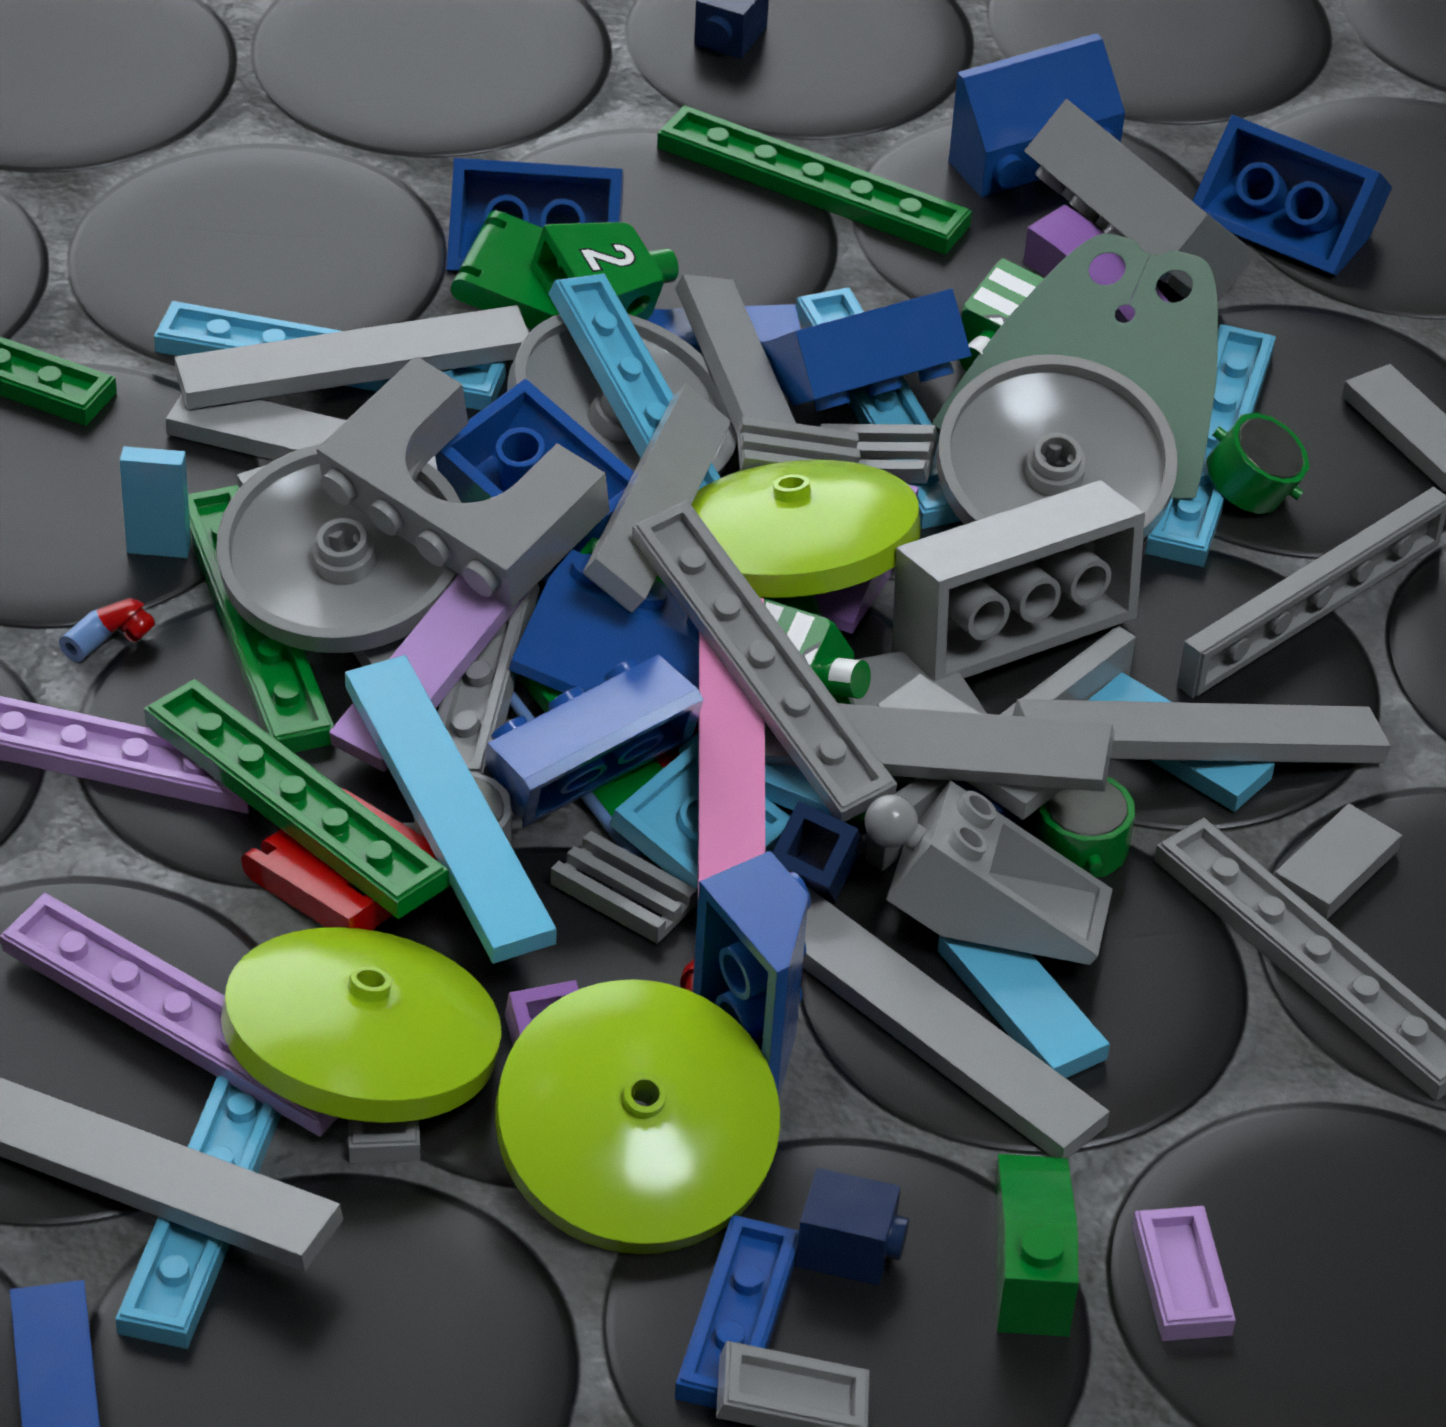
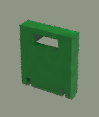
M501 211L489 212L458 274L451 284L450 292L452 296L458 301L481 310L518 305L526 327L532 330L543 321L559 315L558 310L530 266L543 228Z

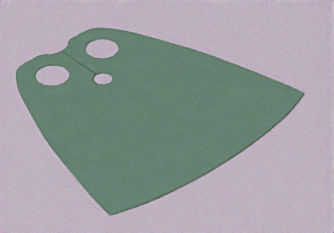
M1114 234L1096 235L1067 255L1011 313L982 350L983 355L979 354L952 391L932 424L941 430L944 416L957 394L979 374L1003 362L1026 356L1047 354L1072 356L1094 361L1123 374L1135 382L1161 409L1171 427L1177 448V476L1171 498H1196L1205 458L1217 377L1218 300L1213 272L1210 265L1203 258L1176 250L1168 251L1161 255H1150V253L1144 252L1134 239ZM1104 253L1119 255L1124 260L1126 266L1125 273L1121 279L1110 285H1100L1094 282L1089 275V267L1093 259ZM1173 270L1187 273L1193 282L1192 291L1189 296L1176 303L1160 299L1156 292V284L1159 278L1166 272ZM1123 305H1130L1135 310V317L1127 323H1121L1115 318V311Z

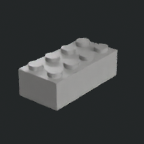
M1067 98L1024 150L1041 165L1034 174L1058 194L1065 197L1069 201L1068 203L1087 219L1096 223L1104 230L1105 234H1114L1134 239L1144 252L1150 253V255H1161L1168 251L1176 250L1203 258L1210 265L1213 272L1218 302L1257 256L1253 250ZM1169 271L1159 278L1184 298H1187L1192 291V279L1183 271Z
M1102 480L896 547L892 652L902 651L934 681L960 673L963 678H967L1137 618L1145 512Z

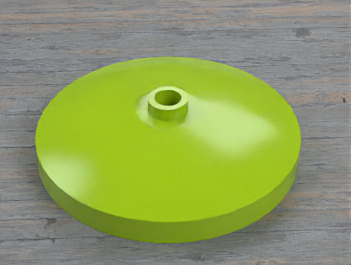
M796 460L745 469L722 477L697 491L691 504L759 597L781 598L816 595L841 590L873 579L895 567L896 547L919 540L921 532L918 499L908 484L887 471L847 461Z
M324 927L305 929L277 936L253 948L241 958L229 976L221 1013L222 1031L230 1051L240 1065L262 1085L279 1096L310 1110L330 1116L364 1122L390 1123L421 1120L449 1112L472 1099L490 1079L501 1040V1022L495 1004L483 986L468 971L443 954L412 940L388 933L359 928Z
M635 979L615 980L587 986L565 995L539 1013L523 1030L507 1057L501 1075L496 1098L495 1123L500 1152L512 1180L532 1207L552 1225L580 1241L602 1249L621 1253L653 1254L679 1250L708 1239L726 1228L732 1216H740L749 1206L768 1174L777 1149L780 1132V1105L774 1077L764 1055L749 1033L722 1008L700 995L671 984ZM635 1101L644 1102L648 1104V1106L639 1105Z

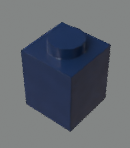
M696 0L694 45L742 59L767 28L769 0Z
M798 801L772 853L789 872L797 873L807 888L809 887L821 897L835 903L864 843L858 828Z
M816 1167L800 1220L796 1267L880 1286L887 1259L891 1258L900 1261L906 1242L909 1218L897 1215L901 1186Z

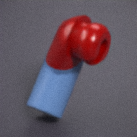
M127 598L89 612L60 638L59 646L70 660L81 662L118 629L124 633L128 641L138 642L155 626L154 617L143 609L145 606L143 602Z

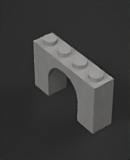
M415 356L316 449L322 475L321 484L326 493L337 503L344 506L348 504L354 506L368 515L375 526L385 534L390 536L397 534L416 546L420 554L433 565L442 566L444 564L464 577L468 585L478 594L484 597L492 595L510 608H513L610 512L606 474L557 443L517 483L493 498L473 503H455L438 499L426 493L415 483L419 472L468 424L462 384Z

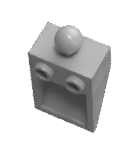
M950 781L919 820L913 805L899 795H884L870 804L865 814V828L869 837L878 845L887 848H896L903 845L886 899L887 901L942 937L1091 965L1097 958L1113 889L998 813L986 797L974 791H966Z

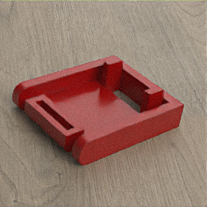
M341 788L437 860L424 836L348 790ZM282 829L262 841L261 851L252 848L241 857L243 870L249 879L324 927L373 930L393 916L369 896H363L355 891L356 886Z

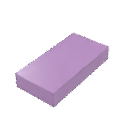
M1194 1206L1134 1211L1132 1230L1161 1341L1232 1336L1236 1319L1205 1207Z

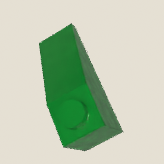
M998 1154L997 1332L1069 1337L1079 1284L1078 1224L1068 1158Z

